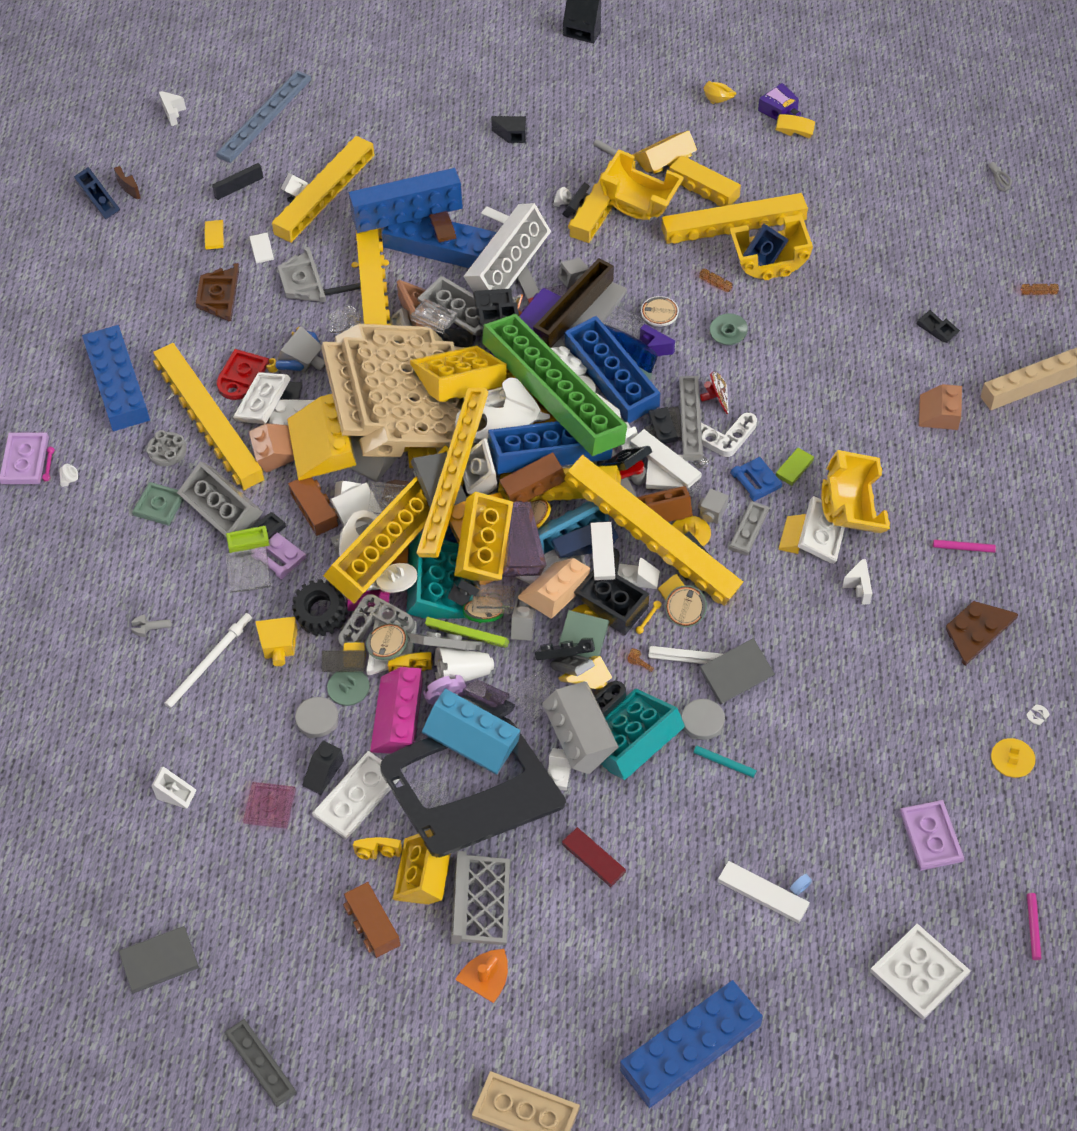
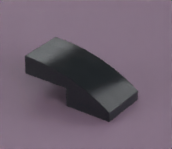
M931 310L916 322L919 327L945 343H948L960 332L947 318L942 321Z

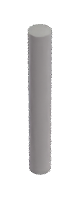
M598 139L594 141V146L612 156H615L618 151ZM638 161L635 162V169L639 166Z

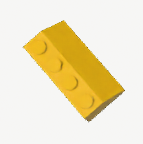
M474 492L466 498L454 576L473 581L502 580L513 507L512 501L479 492Z

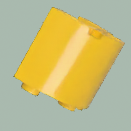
M618 149L600 178L601 189L604 195H608L611 199L610 203L616 209L630 217L641 220H650L651 217L658 218L665 212L684 177L667 170L663 182L633 169L635 156Z
M802 214L784 217L783 230L777 232L789 239V241L773 264L763 266L758 265L757 254L743 256L755 237H749L748 225L730 228L731 237L741 267L745 273L754 278L764 280L782 276L787 277L809 259L813 245Z
M837 450L826 468L829 470L827 480L823 479L821 502L826 519L835 526L874 533L886 532L890 529L888 513L883 510L876 516L871 486L882 476L880 458Z

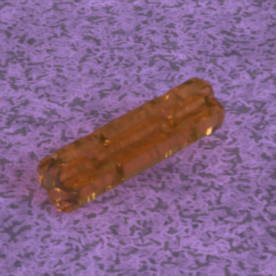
M705 268L699 273V278L704 281L707 280L708 283L719 289L722 288L721 290L727 293L732 289V282L724 281V278L713 272L710 273Z
M1022 284L1021 286L1022 295H1030V293L1032 295H1048V293L1050 295H1057L1059 291L1058 284H1032V286L1030 284Z

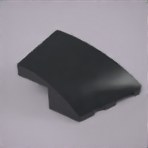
M511 288L474 291L475 308L482 337L484 324L513 314L519 316L517 302H513Z

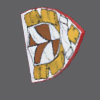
M712 372L710 374L712 383L710 381L705 382L704 387L708 392L700 394L701 401L718 397L722 408L726 414H729L727 384L718 372Z

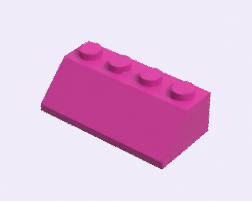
M399 667L381 676L370 752L391 754L415 743L423 685L421 668Z

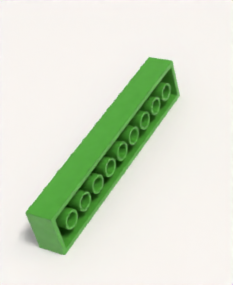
M517 314L484 324L482 343L496 358L507 364V369L591 456L625 444L628 425Z

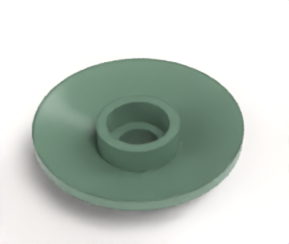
M731 313L716 317L710 325L712 338L723 345H734L741 342L748 332L746 321L741 316Z

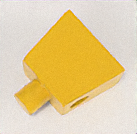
M286 617L255 621L265 659L272 658L274 666L285 665V657L294 656L298 631L296 618Z

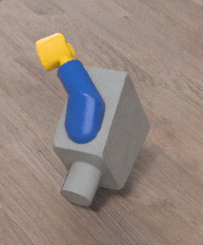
M301 326L297 327L296 332H291L292 337L281 349L277 358L278 361L276 362L274 358H270V365H266L267 370L271 373H275L278 370H292L305 373L311 365L321 371L325 366L324 360L318 357L322 350V345L316 333L306 331Z

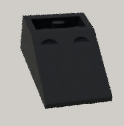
M566 0L563 36L594 44L601 32V0Z

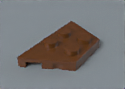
M239 263L233 264V268L224 271L220 268L212 273L200 275L196 297V307L224 320L232 321L240 269Z
M973 601L946 625V631L949 637L952 638L953 645L958 650L963 665L966 666L1017 619L1018 614Z

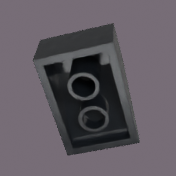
M593 569L574 591V594L602 619L609 620V626L624 635L629 632L649 607V593L616 573L615 579L594 580Z

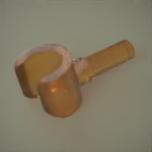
M632 648L628 656V662L634 665H641L652 672L654 667L640 659L641 652Z

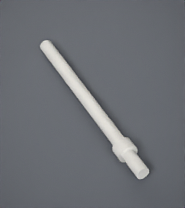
M245 613L237 623H234L228 629L229 632L167 699L164 703L167 707L171 709L235 637L238 638L243 628L252 619L248 613Z

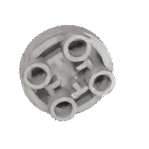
M163 430L157 431L147 445L149 459L159 466H171L178 463L184 458L187 450L182 435Z
M312 697L299 705L296 710L295 720L298 729L307 738L313 739L326 736L334 731L338 726L339 715L336 705L331 700L324 697Z
M708 699L691 701L682 712V720L685 725L684 730L692 739L707 740L720 735L725 722L722 708L716 702Z

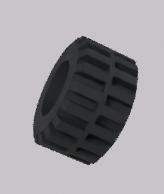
M318 579L316 583L314 580H311L309 585H302L303 589L301 591L299 589L296 591L297 597H293L292 600L294 603L292 605L293 614L302 629L304 628L307 633L312 632L315 636H318V633L322 636H327L326 632L333 634L335 633L334 629L337 628L339 630L342 627L340 623H345L346 621L344 615H348L345 598L328 580L325 583L322 579ZM320 600L331 602L329 609L324 614L319 616L310 614V609L314 603Z

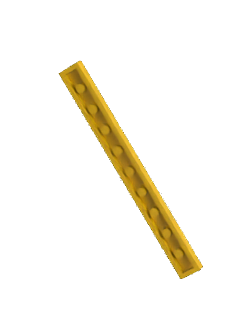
M468 388L416 552L419 557L438 558L487 400L488 391L486 388Z

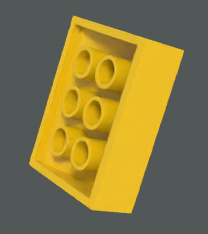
M478 346L410 360V365L429 395L439 402H446L455 397L463 398L466 396L468 388L493 390L502 387L503 382L506 380L507 364Z
M332 394L317 398L287 419L299 481L356 466L351 436H345L341 433Z

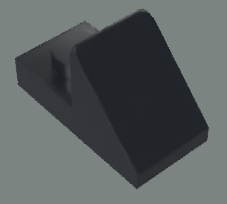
M455 576L448 598L464 606L472 595L476 597L480 589L473 581Z

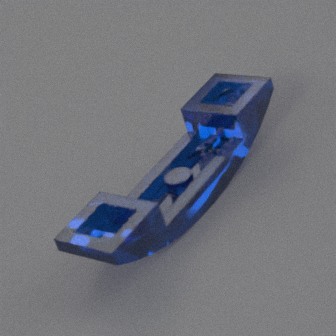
M604 324L629 356L637 362V365L646 372L652 373L658 357L656 352L637 338Z

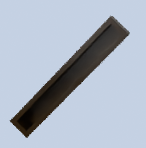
M598 258L533 326V331L550 348L614 281V265Z

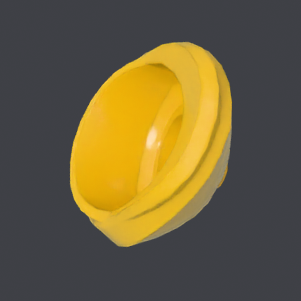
M708 81L703 88L707 99L712 104L725 102L737 95L734 90L722 83Z

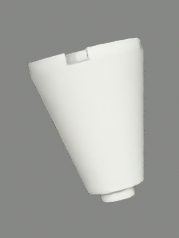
M438 647L435 649L434 666L437 665L438 671L435 672L436 680L445 676H449L450 679H456L455 675H460L467 682L489 675L491 670L494 669V660L488 653Z

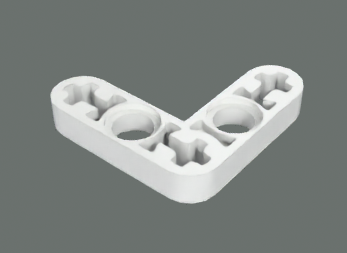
M752 413L742 414L725 435L701 423L702 445L721 456H732L755 430L757 417ZM739 432L743 436L740 438H736L732 434ZM713 436L716 440L709 442L705 438Z

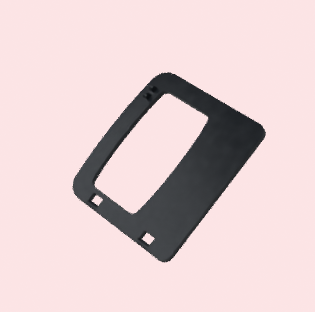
M503 717V718L501 719V720H503V721H505V722L511 724L512 726L516 727L515 724H514L510 719H508V718H506V717ZM521 733L512 753L524 769L523 773L480 793L433 808H425L421 804L401 769L448 747L428 737L385 756L381 761L380 771L382 777L390 786L400 806L423 839L428 851L434 857L446 856L564 809L566 804L564 795ZM399 779L403 786L396 787L393 781ZM430 828L434 835L427 837L424 830Z

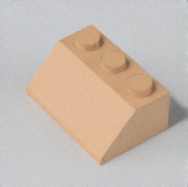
M574 558L555 562L519 594L518 599L552 619L576 596L574 591L589 575L590 567Z

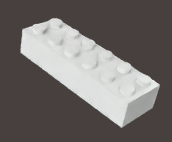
M535 203L517 205L463 276L473 293L474 291L509 289L551 231Z

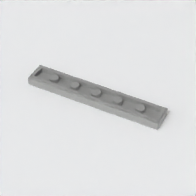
M679 376L683 459L685 461L703 460L698 376Z

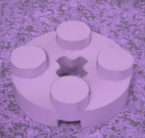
M455 675L456 679H450L449 676H445L427 686L428 691L424 690L423 692L426 702L434 705L445 688L458 694L460 697L466 695V684L463 677Z

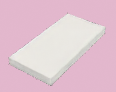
M367 751L312 812V816L344 839H347L391 790L380 771L382 760ZM399 779L394 780V784H396L399 781Z

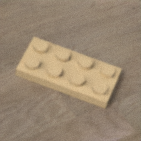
M490 1071L472 1113V1118L504 1131H571L580 1105Z

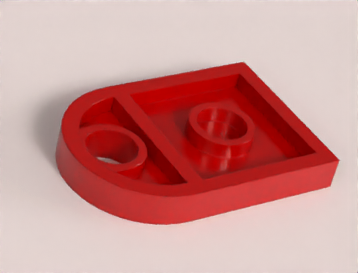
M234 349L218 376L217 387L219 393L224 398L230 400L243 399L258 372H265L266 365H269V358ZM230 388L237 389L235 392H228Z

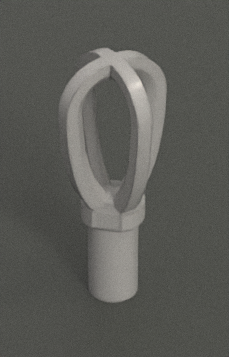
M991 162L989 168L994 174L998 189L1000 191L1010 190L1012 184L1010 176L1002 172L995 162Z

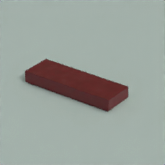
M578 827L562 841V845L609 887H612L626 873V869Z

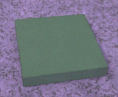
M149 482L132 514L133 516L169 526L184 499L177 493L178 490Z
M569 610L559 645L564 641L572 640L573 643H579L582 638H593L595 650L593 652L577 654V656L585 658L600 656L609 620Z

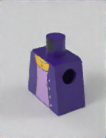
M783 83L759 98L758 111L775 120L778 119L779 114L801 116V112L798 111V97Z

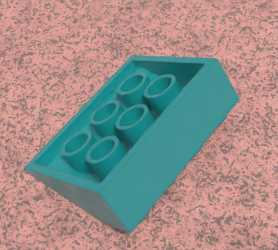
M419 533L409 545L408 564L416 569L417 580L407 589L406 613L424 619L427 617L434 619L466 618L463 615V606L448 598L455 577L459 544L443 540L438 558L419 557L416 553L422 536ZM474 595L471 596L469 601L474 600Z
M635 688L605 717L618 748L601 765L613 775L623 780L627 779L685 727L678 708Z

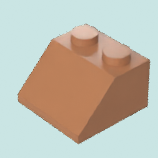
M942 384L920 394L919 427L958 430L962 411V386Z
M266 423L249 431L256 462L265 472H270L294 461L288 425Z

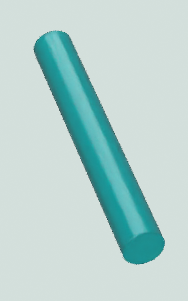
M698 745L694 749V754L752 778L757 773V770Z

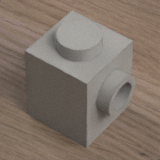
M580 257L561 262L558 277L569 288L586 272L588 266Z
M710 488L706 497H702L699 502L700 517L706 522L718 524L728 507L729 495Z

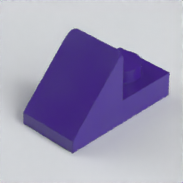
M646 324L640 328V340L643 344L647 345L646 358L674 354L675 340Z

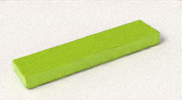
M427 617L425 621L426 626L431 629L460 635L502 648H507L509 640L506 637Z

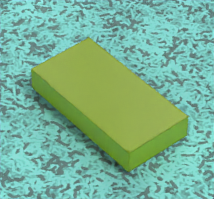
M797 448L776 472L777 478L792 486L814 461V456Z
M266 526L226 533L229 553L270 546Z

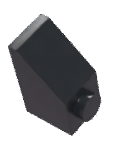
M322 741L311 757L302 786L322 795L344 762L342 750L326 741Z

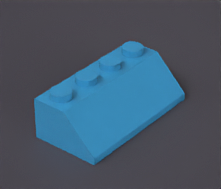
M592 501L585 502L580 507L570 510L563 516L550 520L546 525L528 533L540 552L537 558L554 549L551 544L552 539L588 526L591 523L609 521V515L602 513Z
M445 688L434 704L422 733L497 775L518 743L520 729Z

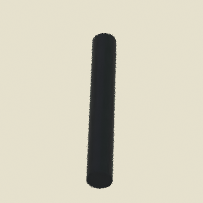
M356 283L323 289L325 296L358 290L361 289V285Z

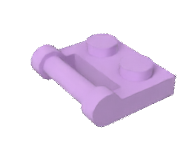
M276 533L269 539L270 546L255 548L251 554L255 560H260L273 570L280 579H283L306 558V554L279 533ZM269 552L276 559L282 562L284 566L278 565L265 554Z

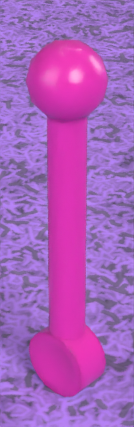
M51 446L47 448L48 458L45 474L42 476L43 481L50 480L51 458L55 451Z

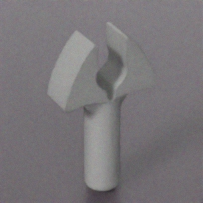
M144 614L131 622L132 626L142 625V627L131 628V630L137 636L147 637L146 633L149 630L170 628L172 622L170 619L149 622Z

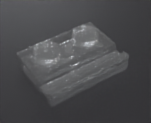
M424 299L415 309V312L411 313L412 321L442 334L457 319V312L427 299Z

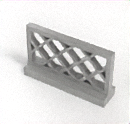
M457 851L454 866L450 944H460V942L495 945L507 944L510 859L466 855L465 851ZM469 863H479L483 870L475 875L470 870ZM494 865H504V873L499 877L490 869ZM485 872L494 879L487 886L479 879ZM474 881L483 889L475 896L468 889V886ZM496 883L504 889L498 898L489 890ZM485 892L493 900L486 907L478 900ZM473 902L482 910L474 917L467 910V907ZM495 904L503 910V914L497 919L489 911ZM484 913L492 921L486 928L477 921ZM472 923L481 931L476 936L466 935V928ZM496 925L502 931V938L492 937L487 931Z

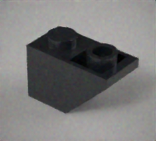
M491 116L492 131L508 143H526V116Z

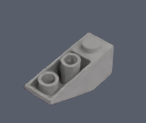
M528 586L518 588L512 614L511 639L532 641L536 609L518 599V595Z

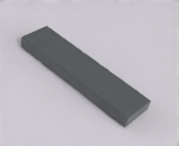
M245 1019L225 1031L227 1038L276 1107L297 1093Z

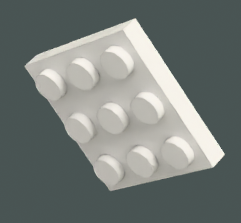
M916 924L871 968L870 973L924 1020L970 974V970L920 925Z

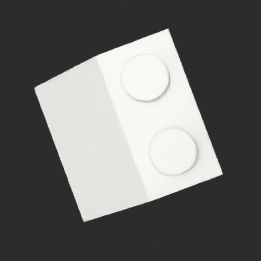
M487 439L481 440L471 449L463 475L467 493L479 492L487 495L498 487Z

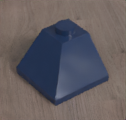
M763 224L743 256L757 254L759 266L773 264L789 239L768 225Z

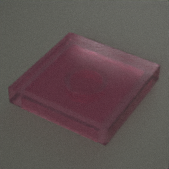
M252 782L243 823L287 829L296 788L294 786Z

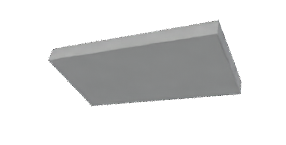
M612 282L569 329L596 315L604 323L627 293V288Z

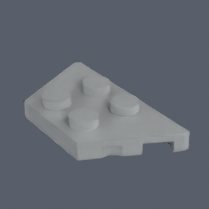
M306 247L304 253L298 257L294 255L289 261L278 266L286 298L326 302L310 247Z
M427 631V635L407 633L408 641L412 643L463 650H482L483 642L463 640L460 635L448 634L446 638L441 637V633Z

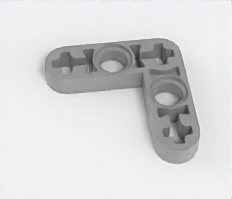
M369 594L364 596L341 631L338 641L343 647L344 643H360L374 619L384 624L394 623L400 625L406 633H411L414 630L415 621L406 612L375 595ZM368 602H370V603L374 602V603H375V606H374V607H371V606L368 607L367 604H368ZM364 610L365 612H368L369 616H367L362 611ZM385 610H393V615L391 618H383V613ZM357 618H365L363 626H355ZM399 618L404 622L407 621L409 625L402 626L400 622L397 621V619ZM353 628L356 632H358V634L352 632L350 629ZM346 637H348V638L351 637V638L353 639V641H352V642H346V641H345V638H346Z

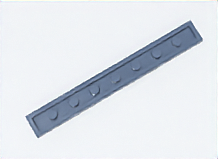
M296 71L220 148L216 156L231 163L311 81V76Z

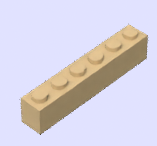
M1077 347L985 382L981 393L982 400L990 410L1076 378Z

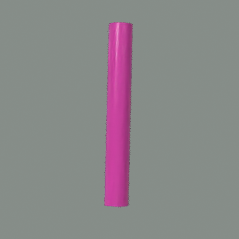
M933 540V548L995 553L996 545Z
M1028 893L1027 903L1032 960H1041L1037 899L1035 893Z

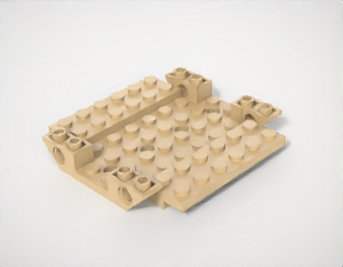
M357 324L335 336V342H323L321 349L342 435L364 436L359 441L363 456L401 457L405 447H436L437 453L445 445L449 448L455 431L456 416L462 409L464 399L455 397L446 402L437 401L425 389L410 365V360L463 349L464 347H454L453 342L443 341L431 327ZM482 417L477 431L483 430L487 425V422Z

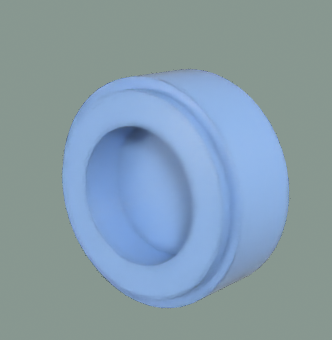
M804 874L793 883L790 890L795 895H799L809 887L812 879L807 874Z

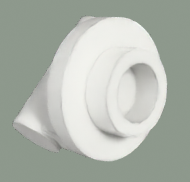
M565 187L559 188L553 205L560 207L562 204L568 205L572 198L571 192Z
M64 464L59 469L61 487L68 486L70 482H75L78 479V471L74 466Z

